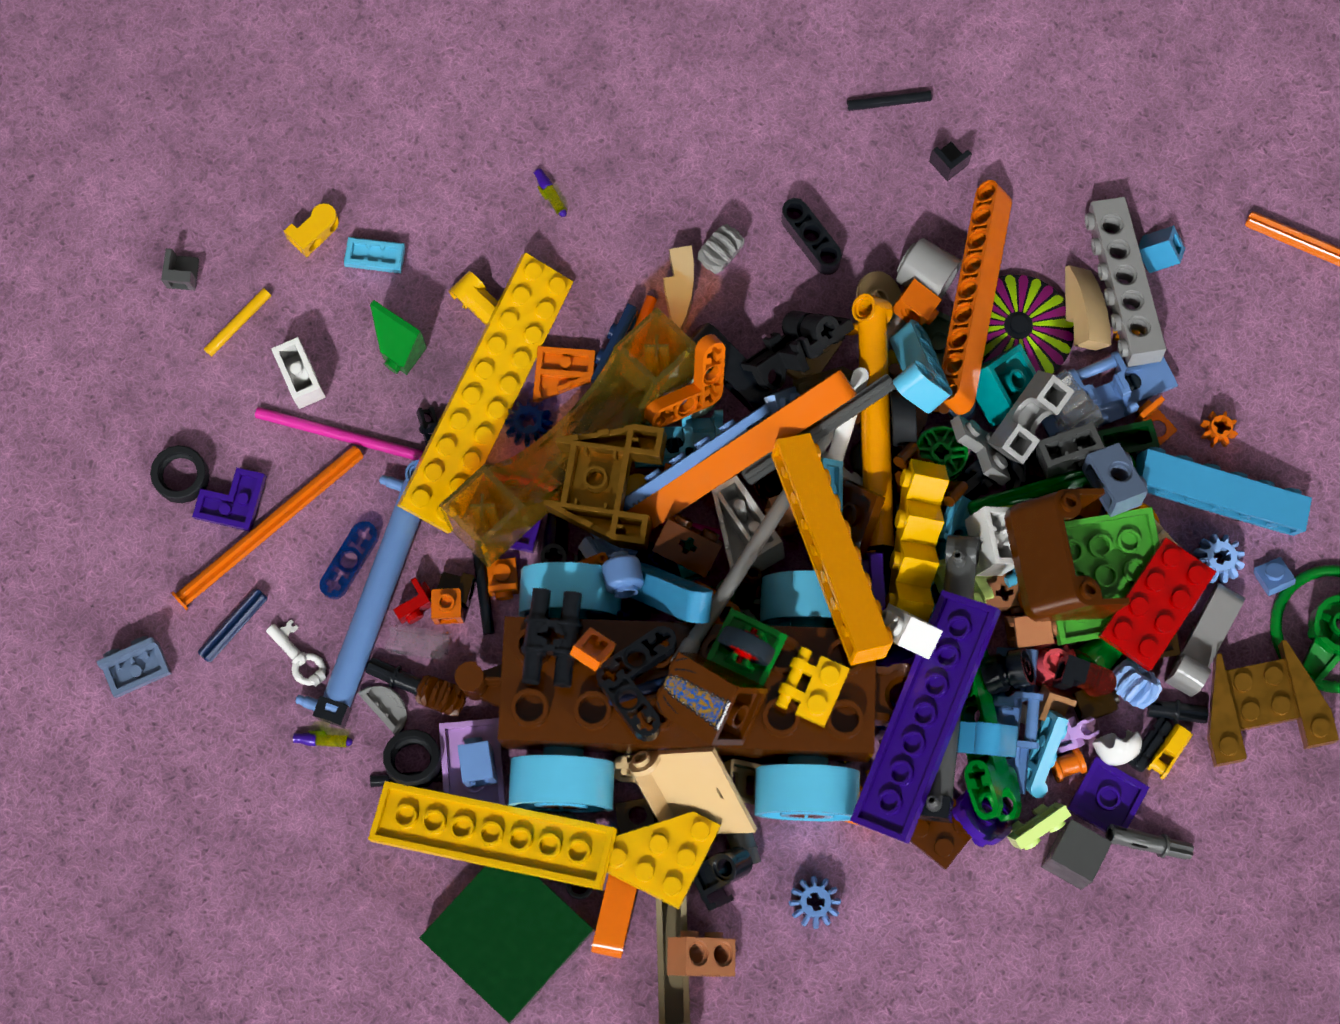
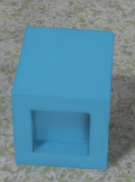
M1174 225L1142 236L1139 244L1142 261L1149 273L1180 264L1186 249Z

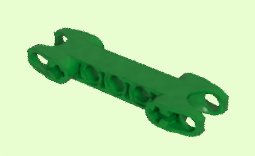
M987 648L983 657L989 656ZM980 663L973 681V689L968 693L961 711L960 721L976 723L975 713L979 710L980 718L977 722L998 724L993 698L984 684ZM966 753L968 765L965 769V781L976 814L982 820L997 817L1002 822L1019 818L1022 808L1020 787L1016 771L1007 763L1006 757ZM985 797L990 801L992 807L990 813H986L982 808V801ZM1004 797L1010 798L1013 802V809L1008 815L1002 812Z

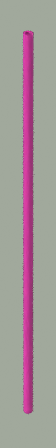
M257 407L255 412V418L411 460H420L424 452L423 450ZM483 467L478 476L479 478L553 497L556 489L563 490L562 487ZM666 521L660 524L659 526L664 527ZM697 523L692 524L693 527L701 531L707 528L720 535L719 540L723 541L720 529Z

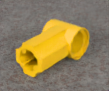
M468 271L448 290L454 300L457 298L463 303L462 307L464 309L468 308L487 325L498 301L486 291L485 285L474 273Z

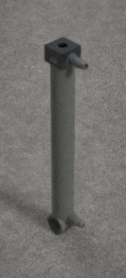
M948 535L945 553L944 591L973 600L976 567L978 566L980 552L979 537ZM961 714L919 817L920 820L952 823L954 804L952 797Z

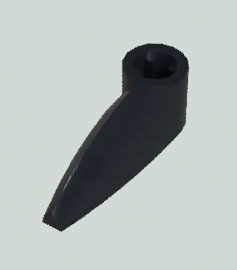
M556 489L551 501L561 502L563 490ZM548 512L540 554L541 563L550 562V560L545 558L546 555H551V551H557L558 556L562 557V561L557 562H567L568 523L566 520Z

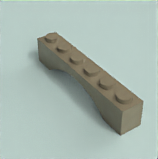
M685 897L679 910L656 898L659 1024H690L689 976L667 975L668 937H680V931H687V897Z

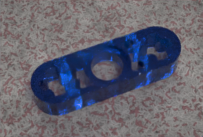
M362 521L353 526L320 580V590L327 598L336 600L346 594L372 552L379 538L378 531L372 523ZM367 529H370L369 534L372 538L370 540L365 539L361 543L360 548L364 550L362 554L356 548L349 546L351 542L357 546L360 541L359 531L365 532ZM347 553L357 555V564L352 568H345L341 564L343 556ZM338 567L341 572L349 576L345 579L342 575L338 581L341 588L339 591L334 589L330 593L328 592L327 582L329 580L333 582L336 580L339 574L334 570Z

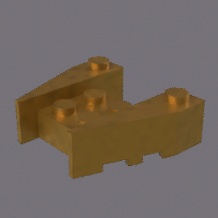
M631 424L624 426V428L597 430L595 433L557 437L555 443L559 450L570 453L561 502L544 500V505L548 512L617 547L648 552L652 529L650 516L625 512L623 508L632 461L663 465L667 442L665 429Z
M1287 640L1281 641L1278 645L1281 656L1280 660L1225 670L1222 653L1215 656L1207 740L1214 767L1244 762L1247 759L1241 731L1297 720L1304 749L1334 744L1339 741L1331 708Z

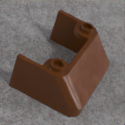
M1104 488L1062 489L1019 502L1006 511L1004 520L1025 614L1031 620L1043 622L1105 619L1130 604L1129 598L1103 599L1099 584L1089 576H1076L1064 520H1071L1078 516L1082 509L1105 494Z

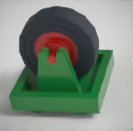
M731 608L706 659L764 686L788 635Z

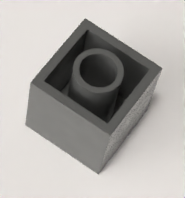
M1071 819L1061 828L1041 867L1082 890L1093 882L1112 842Z

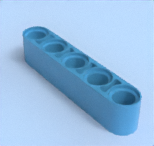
M641 563L644 584L638 590V594L631 598L686 622H710L713 590L652 565Z

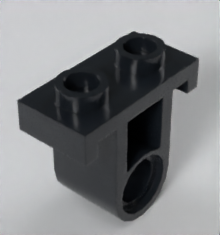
M743 847L731 848L711 858H708L706 855L694 879V883L709 912L733 901L732 894L727 896L724 888L751 872L753 867L752 857Z

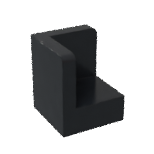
M950 142L941 150L935 147L931 152L929 162L946 181H949L969 165L972 153L967 150L962 154Z

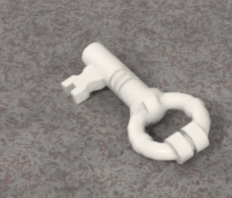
M292 620L288 621L286 626L280 629L276 624L271 625L266 632L292 659L291 670L295 680L303 685H313L314 687L326 679V665L323 658L313 653L301 652L289 641V634L291 632L294 633L299 627L297 625L293 627L292 624L294 622ZM307 660H312L318 665L319 670L308 679L304 678L299 672V666L304 665Z

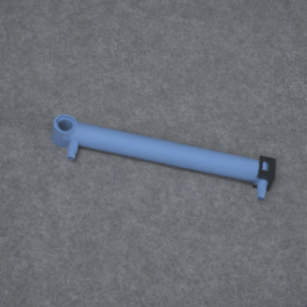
M419 460L408 464L405 469L404 481L391 476L382 475L380 477V484L400 491L324 695L323 697L320 696L319 699L298 695L295 700L296 704L313 710L312 716L316 719L344 729L352 710L350 708L421 520L397 506Z

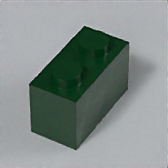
M1152 419L1097 431L1104 447L1120 443L1124 452L1132 455L1134 461L1137 454L1149 447H1160Z

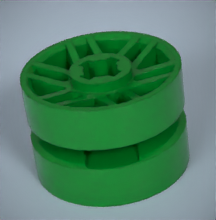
M936 426L924 431L917 440L921 458L929 459L936 464L945 465L950 480L955 481L967 462L968 448L957 442L952 428ZM936 453H939L943 459H939Z

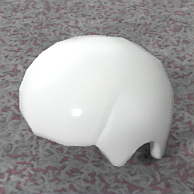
M1127 730L1124 739H1120L1115 733H1109L1094 740L1092 744L1103 762L1108 765L1117 766L1135 759L1142 747V737L1138 731L1132 733L1130 730Z

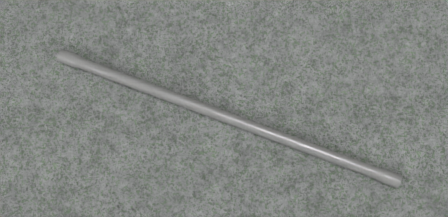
M896 314L893 315L887 327L888 352L892 348L889 339L906 324ZM835 430L815 442L820 447L821 457L831 443ZM784 488L713 596L710 622L696 623L689 635L684 638L670 662L677 656L678 652L697 654L700 650L701 643L788 510L790 504Z

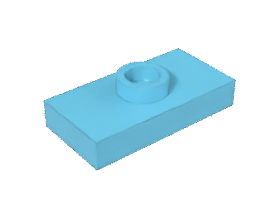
M348 237L344 265L351 268L401 274L406 246L404 243Z

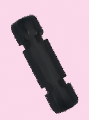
M1162 717L1156 719L1152 725L1154 729L1149 730L1143 738L1140 753L1135 759L1128 762L1136 771L1143 772L1149 764L1147 760L1153 758L1164 742L1163 736H1168L1173 726Z

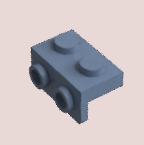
M148 636L133 640L131 646L123 650L119 648L110 650L103 654L104 658L97 661L98 667L103 670L115 698L172 674L159 642L153 637L148 638Z

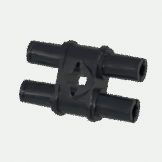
M533 588L530 615L524 619L526 628L521 651L525 656L521 682L539 685L543 657L549 655L556 658L553 686L571 688L574 661L577 659L571 656L570 652L580 638V630L583 629L582 622L579 621L582 593L564 591L561 618L551 620L548 618L551 590ZM551 631H555L560 639H555L553 644L549 645L544 637L550 636Z

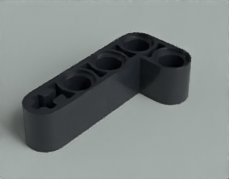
M710 323L700 325L680 345V349L684 354L688 352L695 359V348L698 341L708 334H715L726 348L724 386L750 412L765 404L764 397L778 392L777 390L760 387L752 372L743 370L740 363L745 361L746 358Z

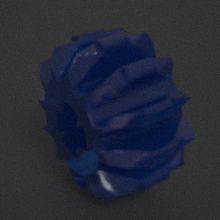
M530 398L527 399V406H523L520 401H517L516 406L518 410L508 409L511 418L505 419L504 425L509 428L506 431L507 437H515L514 444L516 446L525 440L526 449H530L532 440H535L537 446H541L540 436L549 439L551 435L547 429L554 427L553 421L548 420L552 416L551 411H543L544 404L542 402L537 403L533 407V401ZM531 419H533L534 426L528 425L525 428L523 421L525 420L526 422H529Z

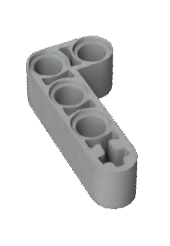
M1219 583L1214 587L1199 615V622L1196 627L1193 626L1185 641L1187 645L1180 652L1181 655H1178L1171 667L1173 671L1169 677L1165 678V683L1190 697L1197 694L1203 688L1212 670L1209 667L1240 611L1245 597Z

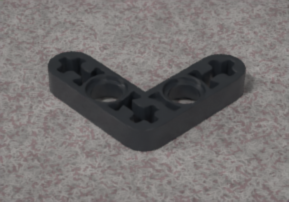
M666 626L652 629L607 659L596 671V679L600 689L633 734L642 741L656 739L661 731V722L656 711L633 681L675 652L677 648L676 635L672 629ZM661 637L663 640L669 638L668 646L664 647L662 644L656 646L657 638ZM648 644L650 650L653 648V657H651L650 652L645 645ZM634 652H639L646 659L642 665L632 666L628 663V657ZM619 662H623V666L628 674H625L623 669L620 670ZM605 672L616 673V681L605 680ZM625 694H633L637 697L638 701L635 706L625 708L620 705V698ZM640 711L646 722L653 721L652 730L648 731L646 728L640 730L641 722L637 716Z

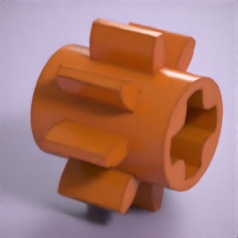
M1212 411L1208 415L1209 421L1203 420L1200 424L1205 429L1201 439L1208 438L1211 441L1210 447L1212 448L1216 443L1220 442L1225 448L1229 444L1228 438L1234 439L1238 435L1233 430L1237 420H1231L1227 416V411L1218 416ZM1217 424L1221 426L1222 434L1217 432Z

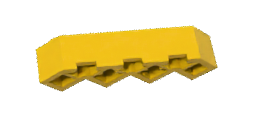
M911 459L908 469H903L900 477L902 489L899 510L895 517V527L897 529L894 551L889 562L891 576L885 602L886 608L890 603L928 622L934 607L930 588L939 566L935 547L944 524L940 506L949 483V477L945 465Z

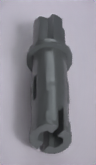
M1110 824L1106 829V839L1115 845L1156 853L1160 858L1171 856L1186 860L1193 857L1194 846L1191 843L1170 839L1169 835L1164 833L1155 835Z

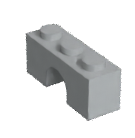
M1038 370L987 443L1006 458L1024 464L1040 441L1035 436L1036 428L1040 422L1051 414L1058 416L1075 391L1054 374Z

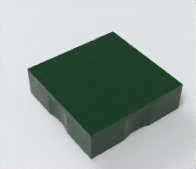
M485 866L419 939L509 1024H512L541 992L547 981L562 965L569 961L595 930L538 877Z

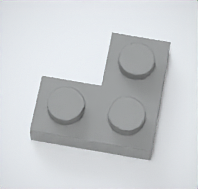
M961 415L954 417L950 422L957 442L977 454L983 474L1002 486L1011 480L1006 458L987 443L993 432H986L974 420L969 421Z

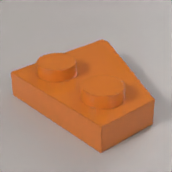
M538 346L533 402L538 403L590 383L595 368L596 351Z

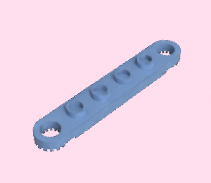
M767 404L757 408L738 422H735L734 419L729 420L718 428L721 432L712 439L709 435L705 436L694 444L696 450L687 456L684 452H681L669 460L671 466L663 472L657 468L645 476L646 483L625 496L623 511L626 512L634 507V504L637 505L638 502L643 501L757 425L758 422H762L769 417L772 412Z

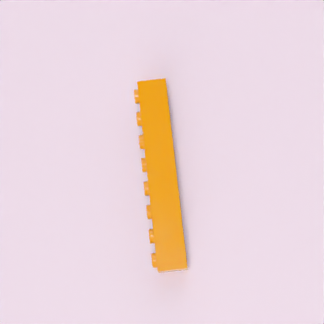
M811 433L776 439L771 457L850 666L885 658L893 644L892 632L889 627L885 626L882 619L881 604L879 600H875L871 590V578L868 573L864 572L861 565V553L859 548L854 546L851 539L849 522L844 520L842 516L839 496L833 493L830 473L828 469H824L821 462L820 447L817 443L814 444Z

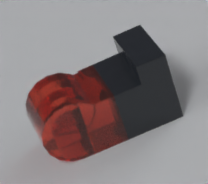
M1069 654L1059 658L1052 687L1065 690L1076 686L1084 689L1091 697H1100L1113 692L1117 680L1111 670Z

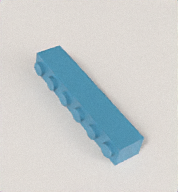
M1149 447L1136 455L1135 470L1139 476L1145 479L1149 494L1292 536L1306 531L1312 498L1302 495V491L1298 489H1281L1275 487V483L1271 481L1248 479L1247 474L1221 471V467L1208 463L1201 465L1193 462L1191 457L1183 455L1171 456L1166 454L1164 449Z

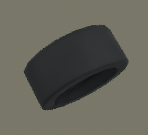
M898 391L890 392L893 447L906 446L909 442L917 443L916 405L903 397Z
M180 445L168 447L160 452L152 462L150 471L152 484L158 493L171 502L181 504L198 498L200 489L205 490L207 488L210 477L208 465L200 454L190 447ZM179 458L188 459L194 463L197 469V478L192 486L182 491H175L167 487L163 474L168 463Z
M418 729L404 730L395 734L387 742L383 751V764L393 783L425 788L438 777L441 771V752L436 740L427 732ZM413 744L424 746L430 754V763L423 772L416 775H404L397 770L395 757L402 748Z

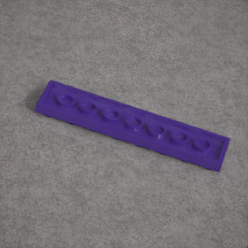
M941 591L929 623L943 632L929 659L918 654L915 656L850 821L906 844L910 843L1001 613V610L997 607L948 591Z

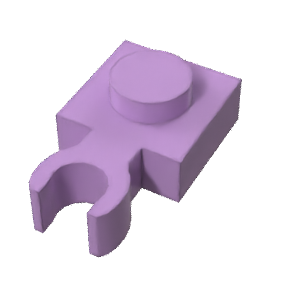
M1074 716L1067 718V733L1064 739L1060 741L1056 753L1060 754L1085 745L1083 739H1091L1100 733L1099 730L1090 732L1086 726L1087 723L1095 720L1094 717H1087L1078 722V724Z

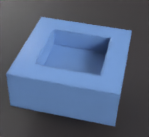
M1281 557L1254 568L1253 573L1268 596L1295 585L1296 578Z

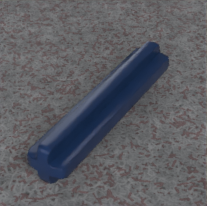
M257 588L253 589L198 650V654L207 662H212L267 601L266 595Z

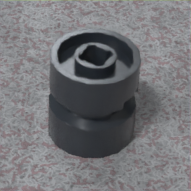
M1024 647L1007 651L1005 657L997 653L982 658L981 673L986 689L991 695L1008 692L1011 686L1015 689H1021L1034 685L1035 674L1028 651Z

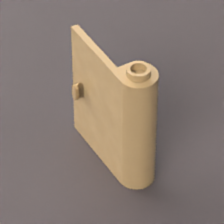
M715 747L640 751L632 757L628 766L658 822L694 811L720 824L721 828L718 834L756 832L757 827Z

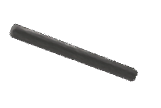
M888 374L883 375L858 392L855 397L797 435L811 433L814 443L895 390L896 387L893 384V379ZM772 451L742 470L743 477L750 485H753L776 469L771 457Z

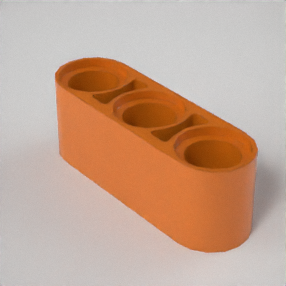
M610 874L607 879L591 952L621 959L637 888Z

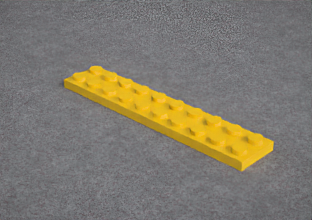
M526 252L521 255L397 504L398 507L447 534L451 533L537 358L538 346L543 345L574 281Z

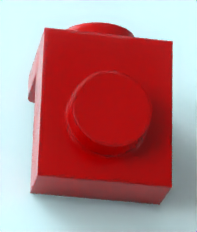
M416 577L412 578L411 582L418 595L393 609L402 624L405 622L413 624L424 617L423 612L431 608V602L429 601L431 591L425 581L419 584Z

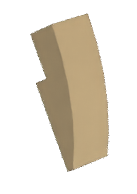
M692 245L669 249L673 276L663 278L664 293L674 340L680 339L692 304L694 290Z
M1071 265L1065 266L1066 321L1074 322V346L1095 351L1111 346L1108 310L1096 278L1091 270Z

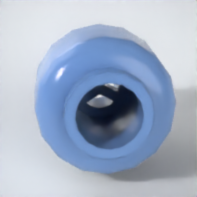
M617 551L612 553L610 558L602 565L603 579L607 592L614 594L616 598L620 599L630 598L638 594V590L644 584L641 563L638 557L628 555L627 551Z

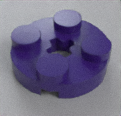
M968 789L958 796L956 806L953 807V817L961 823L977 846L984 847L987 844H998L1010 834L1012 825L1008 827V821L1002 822L997 817L982 820L976 814ZM985 797L982 801V808L986 813H990L992 807L990 801ZM1003 802L1002 812L1008 815L1009 810L1006 804Z

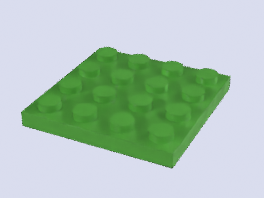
M1152 507L1126 511L1113 517H1109L1106 514L1064 522L1076 576H1089L1093 578L1100 586L1103 599L1124 598L1160 544ZM1113 614L1105 619L1056 621L1058 646L1099 639V634Z

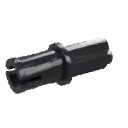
M372 657L366 666L367 674L389 683L391 688L396 686L416 696V689L422 679L402 670V666L395 667L375 657Z
M1156 699L1154 703L1147 707L1148 712L1146 714L1147 717H1162L1173 720V723H1178V720L1204 724L1208 720L1209 710L1206 706L1180 703L1178 699L1175 702Z

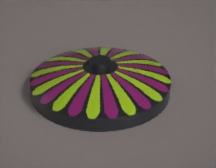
M1017 274L998 277L982 363L1021 343L1036 372L1040 370L1054 374L1066 361L1074 340V322L1066 321L1065 300L1053 287L1037 278Z

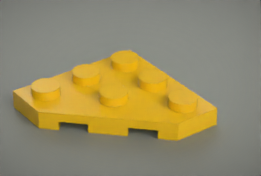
M693 811L618 835L615 838L607 873L679 910L721 825Z

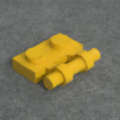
M801 647L797 657H793L790 662L791 670L785 683L782 682L778 689L780 695L776 705L787 709L791 699L800 703L795 715L825 727L850 668L823 656L820 657L815 667L808 663L812 651ZM802 674L811 677L805 692L797 689Z

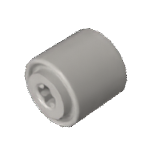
M921 238L910 246L897 268L896 282L906 288L915 278L942 299L957 276L962 260L927 239Z

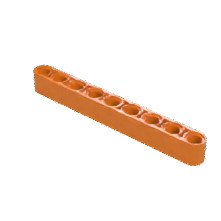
M987 180L980 184L975 193L942 362V369L952 390V395L943 403L957 415L968 413L975 403L1012 206L1011 197L994 180Z
M842 370L836 371L643 501L638 502L637 505L635 504L634 507L626 512L649 515L652 520V529L665 522L670 515L674 516L770 453L774 448L776 439L796 436L855 397L857 393Z

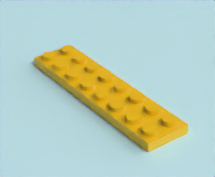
M385 781L368 840L378 844L602 890L617 829L611 826Z

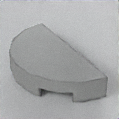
M368 686L357 692L394 735L402 732L407 720V711L404 701L397 692L383 686Z

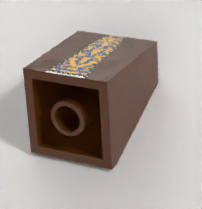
M678 652L677 656L670 663V672L664 685L657 692V700L653 709L710 745H743L769 689L696 653Z

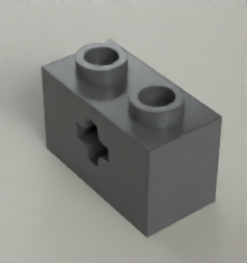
M1092 422L1040 440L1036 447V458L1045 479L1081 469L1087 454L1105 447Z

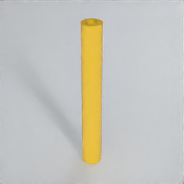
M263 288L203 350L212 357L271 297V294Z

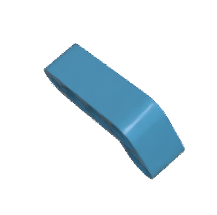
M960 721L957 753L1016 758L1018 726Z

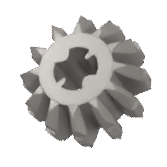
M728 224L722 225L702 246L698 253V260L703 263L702 265L707 270H711L714 274L720 273L740 252L744 245V238L734 227L732 228Z

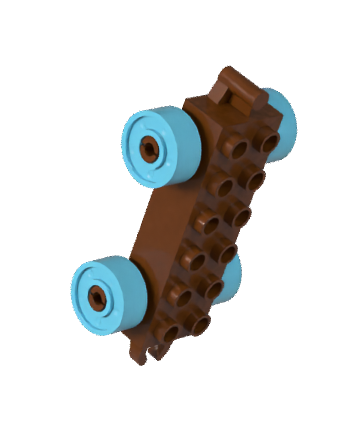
M545 562L527 565L521 569L520 617L504 616L502 664L483 671L477 665V662L468 661L462 663L456 669L455 682L466 697L475 701L482 700L499 708L498 741L503 749L543 750V755H526L511 758L508 806L545 812L597 813L612 811L615 763L605 759L583 757L584 752L636 754L640 751L715 747L719 757L788 759L787 764L765 765L756 768L755 816L776 820L834 822L850 821L860 796V771L848 767L828 765V761L868 762L874 754L875 726L887 727L895 709L890 702V690L896 684L905 683L912 664L900 663L892 664L889 667L876 666V660L850 666L815 571H785L768 574L762 577L760 622L788 635V638L764 685L769 690L744 744L710 745L657 711L656 713L661 722L660 734L652 741H642L633 734L614 706H610L608 698L597 683L596 671L582 664L579 660L574 661L571 688L553 686L556 658L549 655L543 657L539 685L521 682L525 656L521 651L526 628L524 619L530 615L533 588L551 590L548 618L551 620L561 618L564 591L582 593L579 621L582 622L583 629L580 630V638L590 627L616 643L610 657L659 626H666L674 631L677 650L696 623L617 620L616 615L617 611L621 610L622 599L616 598L614 594L606 591L602 565L578 562ZM714 624L701 643L698 655L707 658L723 624ZM551 631L550 636L544 637L549 645L553 644L555 639H560L555 631ZM658 637L656 646L662 644L664 647H667L669 638L663 640L661 637ZM648 644L645 645L648 648L651 657H653V648L650 650ZM801 647L812 651L808 663L815 667L820 657L823 656L850 668L825 727L795 715L800 704L795 700L791 699L787 709L776 705L780 695L778 689L782 682L785 683L791 670L790 662L793 657H797ZM634 652L628 657V663L632 666H640L645 662L646 658L642 653ZM675 652L633 682L637 685L668 675L670 672V660ZM619 662L620 670L623 669L624 673L628 674L623 666V662ZM605 672V680L616 681V673ZM802 674L797 689L805 692L811 677ZM657 692L644 695L652 707L656 703ZM631 699L620 703V705L625 708H631L636 705L638 699ZM640 711L637 714L641 722L640 730L646 728L648 731L652 730L653 721L646 722Z

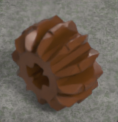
M423 676L416 689L415 700L418 704L453 717L459 716L466 703V695L457 685L434 676Z

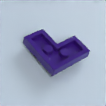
M236 467L229 495L200 489L192 517L197 520L250 532L267 476L263 473Z

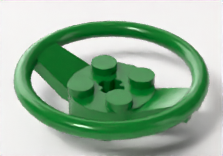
M1322 565L1307 569L1294 576L1296 578L1295 585L1280 591L1277 595L1271 611L1270 633L1279 659H1281L1278 645L1284 640L1282 619L1287 602L1296 590L1309 581L1322 577H1340V565ZM1340 592L1338 595L1320 602L1311 612L1307 635L1312 642L1302 662L1318 690L1329 693H1340V682L1324 680L1340 661V630L1336 625V622L1340 620Z

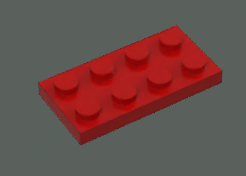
M1167 537L1164 538L1124 598H1129L1130 604L1113 613L1098 637L1147 671H1151L1216 571Z

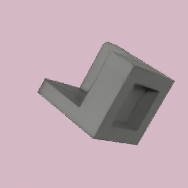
M166 248L161 281L166 288L195 291L199 259L197 257L177 256L173 249Z

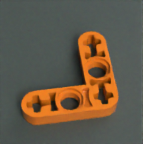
M708 334L702 337L696 345L694 383L657 398L647 405L644 417L653 427L662 428L710 407L720 400L723 394L726 348L715 334Z

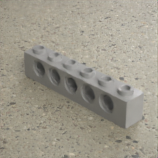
M1125 197L1093 201L1088 213L1085 214V226L1087 230H1091L1093 236L1091 248L1093 255H1098V275L1100 280L1105 282L1104 297L1106 305L1112 308L1111 324L1113 331H1118L1120 339L1118 340L1119 354L1125 358L1127 367L1161 362L1166 346ZM1109 229L1114 231L1115 233H1108L1105 230ZM1112 254H1117L1121 258H1114ZM1118 279L1126 280L1128 284L1120 283ZM1124 305H1132L1135 309H1128ZM1131 330H1138L1143 335H1135Z

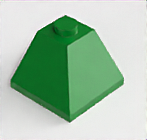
M373 300L370 307L380 353L385 360L383 364L396 374L401 371L407 375L427 349L422 333Z

